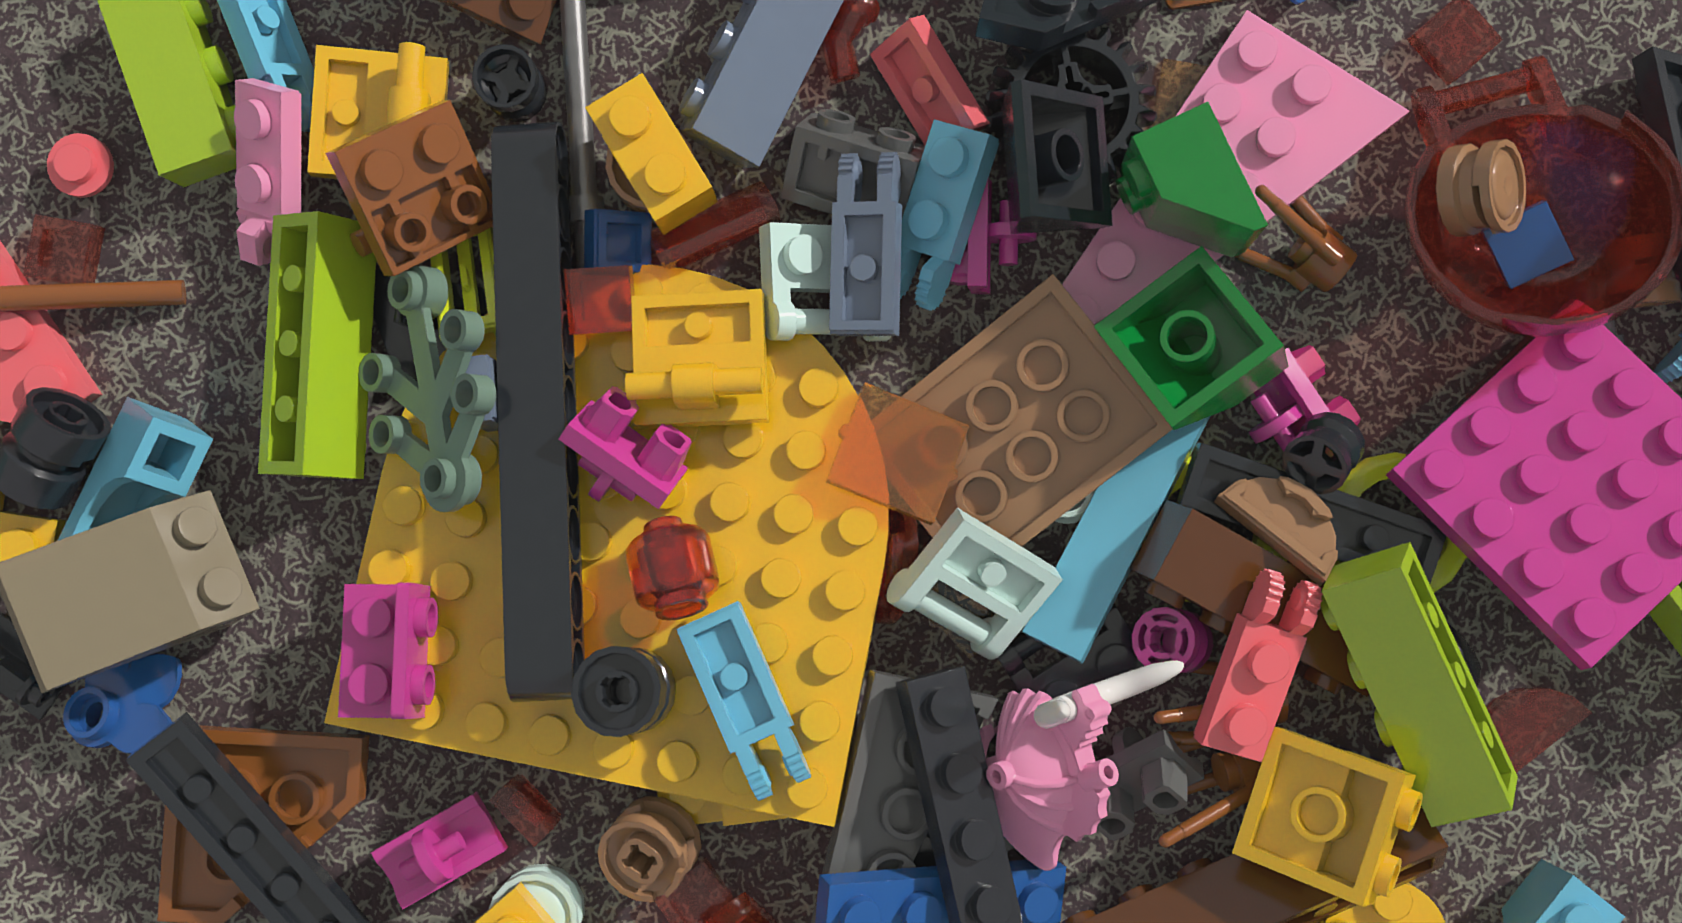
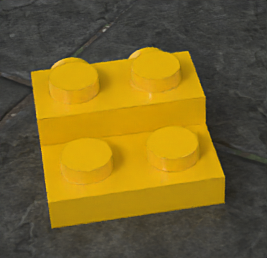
M1274 727L1232 853L1361 907L1372 905L1375 903L1377 894L1388 898L1395 887L1402 859L1391 855L1398 829L1407 832L1412 830L1421 808L1423 794L1412 790L1416 777L1415 774L1351 751H1344L1287 729Z

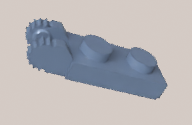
M881 152L877 164V201L860 202L863 170L858 153L841 154L838 162L837 202H832L829 331L834 336H899L902 205L898 203L901 196L899 155H897V152Z

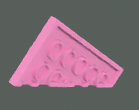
M1247 10L1177 115L1205 102H1209L1268 223L1277 215L1256 196L1255 189L1257 186H1267L1278 198H1281L1290 206L1318 182L1355 156L1366 145L1403 119L1410 111ZM1120 198L1112 210L1113 226L1098 230L1062 285L1093 324L1096 325L1200 246L1146 228L1140 213L1137 212L1131 215ZM1204 248L1215 262L1224 256Z

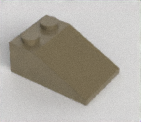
M211 490L146 508L0 562V593L41 693L224 629L260 609Z

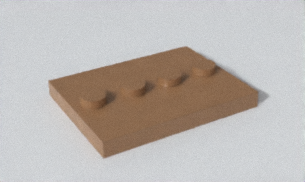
M1054 274L870 421L882 457L885 478L932 538L956 508H959L1022 547L1172 430L1157 408L1095 330L1093 322Z

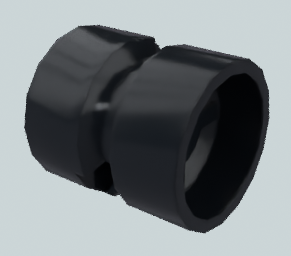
M48 387L32 389L25 396L11 422V432L5 435L0 442V491L21 504L38 509L56 510L66 507L73 499L87 474L85 462L96 458L111 432L110 422L105 414L91 402L76 394Z
M610 646L593 652L581 662L573 677L571 698L576 714L586 727L602 736L623 737L653 729L667 717L674 704L676 684L672 670L661 656L643 648Z

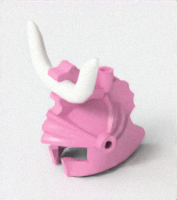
M1176 660L1153 663L1084 686L1054 699L1042 691L1035 693L1030 689H1022L1020 694L1011 691L1008 693L1002 707L998 726L993 729L992 724H989L979 729L985 758L989 743L994 735L997 734L996 755L986 758L988 766L986 776L993 788L1003 836L1028 861L1042 870L1050 871L1057 866L1059 849L1064 836H1068L1078 842L1085 835H1092L1097 832V826L1101 819L1108 816L1107 800L1110 796L1108 787L1114 786L1119 777L1115 763L1110 759L1095 761L1092 743L1097 741V736L1103 733V726L1108 724L1107 718L1112 710L1111 704L1165 683L1183 670V662Z

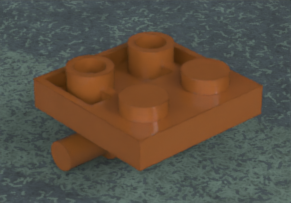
M451 100L439 101L326 152V156L361 226V229L350 234L351 242L355 250L362 257L371 253L374 254L384 276H396L493 227L492 193Z

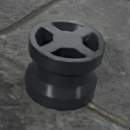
M1322 412L1314 414L1302 425L1298 435L1287 444L1283 453L1284 470L1289 478L1312 489L1316 494L1332 493L1344 484L1351 470L1359 463L1365 451L1364 437L1351 419L1339 413ZM1326 447L1333 452L1334 455L1332 457L1325 453Z

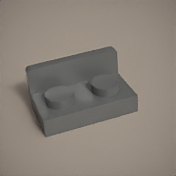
M821 109L818 113H811L796 125L781 191V199L832 214V202H837L839 157L841 154L858 153L863 170L860 202L877 201V164L879 155H881V152H897L901 167V196L898 203L902 205L903 218L925 149V145L915 143L916 137L913 134L893 127H881L878 131L858 126L855 125L856 119L852 115L833 109Z

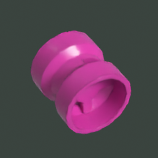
M1169 607L1153 608L1144 613L1135 623L1132 633V647L1138 660L1144 666L1178 660L1184 663V668L1180 673H1191L1201 668L1210 658L1213 648L1212 632L1209 626L1198 621L1200 616L1196 613ZM1162 633L1164 634L1162 639L1163 645H1161L1160 641Z

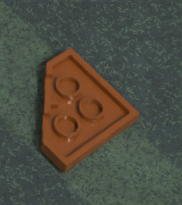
M199 725L307 850L366 799L370 735ZM165 805L157 921L177 923L227 922L250 902L249 898Z

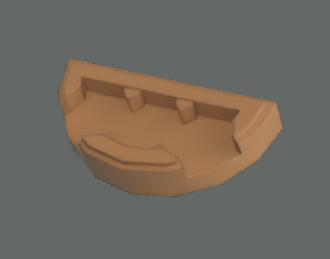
M1280 476L1278 479L1259 477L1251 480L1245 478L1236 481L1217 496L1214 501L1215 504L1319 586L1327 580L1338 558L1336 534L1330 521L1333 518L1330 509L1312 489L1289 477Z

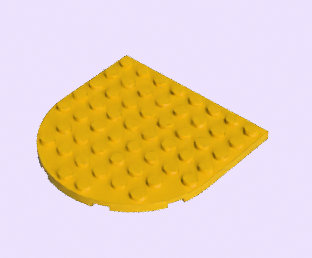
M642 265L640 272H635L633 275H587L584 272L572 273L577 414L591 400L596 402L612 386L618 387L625 392L626 373H633L631 296L747 289L712 275L684 268L658 265ZM493 332L484 334V341L473 352L472 356L487 354L496 360V336ZM795 334L790 341L769 340L766 337L769 423L675 427L689 437L692 442L683 463L688 469L659 509L638 495L631 502L612 488L609 489L600 502L596 501L588 493L598 478L578 465L585 659L593 652L610 646L643 648L661 656L672 670L676 691L674 704L669 714L655 728L623 737L602 736L585 726L575 712L572 699L512 702L506 688L504 660L498 431L487 432L481 428L471 455L476 458L481 468V489L477 498L471 504L464 505L455 512H439L433 509L427 502L421 489L420 473L398 454L386 455L356 584L417 583L430 586V598H434L437 603L438 624L435 635L432 638H428L427 665H432L434 669L435 692L431 704L425 705V718L338 717L340 652L324 723L834 827L837 821L884 574L889 537V499L882 457L875 432L862 401L844 371L812 334ZM446 350L439 357L440 366L442 364ZM454 407L449 416L452 429L459 415ZM405 408L401 416H404L409 421L412 433L428 445L425 424ZM634 417L628 425L648 440L658 429H638L634 425ZM578 454V462L582 457L580 454ZM737 601L742 604L795 724L790 728L800 745L811 773V778L796 783L785 767L782 759L783 754L774 734L752 744L772 781L773 795L760 801L755 797L736 753L730 754L677 633V628Z

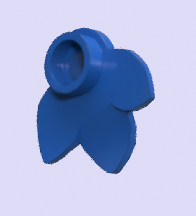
M155 654L85 678V688L75 692L64 708L63 722L67 732L77 743L83 746L103 748L112 744L118 750L132 754L172 723L170 717L162 708L172 701L180 687L182 678L181 660L170 655Z

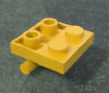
M411 42L399 43L398 53L316 45L308 174L311 177L338 179L326 156V152L432 104L447 100L448 58L425 56V46Z
M762 289L631 296L633 373H626L625 392L627 400H636L639 406V410L634 416V425L638 429L659 428L661 424L672 425L673 427L769 423L765 295Z

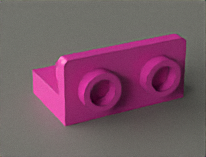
M417 583L344 584L338 717L425 718V705L431 704L435 692L434 669L432 665H427L428 638H432L435 635L438 624L437 603L434 598H430V586Z

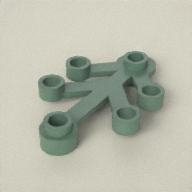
M416 265L396 276H391L387 292L391 305L407 318L417 381L401 369V365L395 356L369 353L362 359L359 366V381L363 389L368 392L388 393L425 424L428 445L412 433L411 425L404 416L378 415L373 419L369 428V442L372 449L379 454H398L420 473V486L429 505L439 512H455L464 505L471 504L477 498L481 489V468L476 458L471 455L485 415L494 407L496 387L493 380L487 375L466 373L472 354L481 345L485 333L484 322L476 312L451 309L445 313L440 323L439 333L441 342L447 350L440 366L432 319L438 317L446 306L448 283L445 275L439 269ZM454 407L459 415L452 429L449 416Z

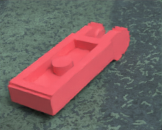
M1265 568L1256 576L1242 614H1236L1193 733L1195 734L1193 738L1203 746L1259 762L1263 760L1305 646L1307 637L1304 635L1314 627L1318 616L1317 612L1321 608L1320 604L1323 601L1321 600L1323 595L1321 587H1318V584L1301 580L1300 583L1297 582L1295 588L1293 587L1290 600L1286 603L1279 625L1269 623L1278 612L1280 599L1283 597L1282 594L1285 590V581L1283 580L1284 576L1281 575L1282 573Z

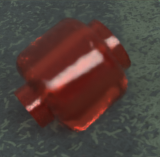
M663 516L647 522L643 526L644 532L633 538L626 548V560L637 605L647 611L655 612L658 619L667 621L688 618L704 611L708 607V599L719 588V574L710 536L698 525L683 523L682 519L677 516Z

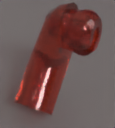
M878 0L843 1L821 44L830 83L836 84L860 77L861 74L853 41L863 27H867L870 22H876L880 11Z

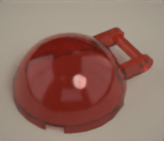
M1542 55L1524 60L1520 69L1437 91L1431 85L1412 90L1411 103L1426 149L1416 166H1411L1404 207L1405 227L1411 254L1424 278L1454 310L1479 325L1509 335L1541 338L1584 332L1618 319L1645 300L1667 278L1682 249V166L1666 141L1629 110H1626L1623 118L1620 119L1585 104L1567 106L1547 59ZM1525 93L1531 103L1529 105L1496 109L1465 121L1453 129H1450L1445 117L1446 114ZM1508 139L1513 142L1521 155L1525 169V208L1541 200L1547 201L1574 260L1512 289L1508 288L1481 232L1474 236L1456 237L1448 232L1442 222L1436 193L1437 171L1441 157L1449 147L1471 143L1480 149L1483 143L1493 140Z

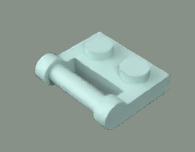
M769 222L759 227L761 288L765 295L766 337L769 340L790 341L795 334L831 335L829 331L830 309L795 308L791 302L790 292L830 293L832 225ZM863 336L866 341H888L891 336Z
M956 508L909 569L904 568L894 576L887 589L886 597L890 604L904 612L915 610L970 641L971 649L988 660H993L1004 652L1063 579L1054 566L961 509ZM940 580L995 612V615L981 619L931 590V588Z

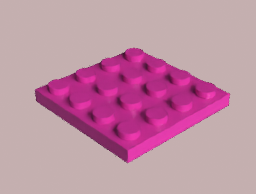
M1578 300L1566 308L1386 474L1580 670L1592 668L1682 581V398Z

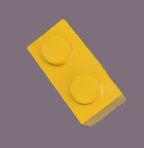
M643 73L585 107L608 148L663 235L718 202L712 185Z

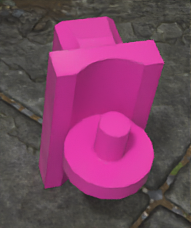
M989 177L960 265L955 264L949 283L958 286L967 285L971 294H990L991 243L999 244V265L1015 266L1018 265V244L1033 242L1037 239V233L1011 234L1008 200L1000 201L999 222L992 223V180H989Z
M1310 345L1292 352L1289 348H1286L1289 367L1255 391L1256 398L1250 401L1263 421L1248 433L1256 444L1273 436L1283 452L1291 439L1298 435L1302 425L1314 414L1322 412L1339 413L1351 419L1356 426L1361 420L1350 401L1340 395L1324 403L1312 383L1325 375V363L1315 348ZM1326 447L1325 453L1329 457L1333 456V452Z
M612 386L596 402L591 400L566 426L558 440L580 454L582 457L578 465L598 478L588 493L593 499L600 502L609 489L612 488L631 502L638 495L659 509L688 469L683 463L692 443L691 439L672 425L665 424L659 426L650 440L646 439L628 426L639 410L636 400H627L625 392L618 387Z
M476 791L380 846L371 854L389 878L397 901L403 910L501 854L508 846Z

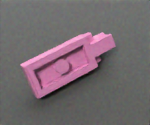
M250 78L235 80V186L237 190V208H239L236 213L241 223L236 232L240 260L261 266L269 264L271 261L273 215L301 213V93L295 89Z

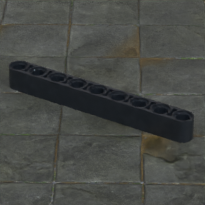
M560 122L495 126L491 134L505 681L507 693L512 702L572 699L573 677L581 662L585 660L578 453L558 440L566 426L577 415L568 150L564 129Z

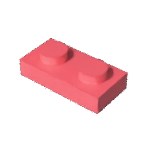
M924 15L909 18L870 54L924 145H926L934 119L975 131H981L990 124Z

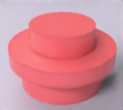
M76 133L67 135L54 144L47 158V172L54 186L63 193L73 197L87 198L100 193L107 187L113 176L114 161L110 150L103 142L90 135Z

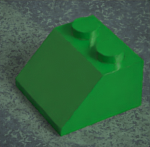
M1205 102L1132 136L1119 169L1122 177L1116 179V186L1127 211L1131 215L1139 212L1146 228L1233 258L1244 253L1268 226L1209 102Z
M1202 246L1094 326L1101 338L1173 430L1236 406L1289 367L1283 343Z

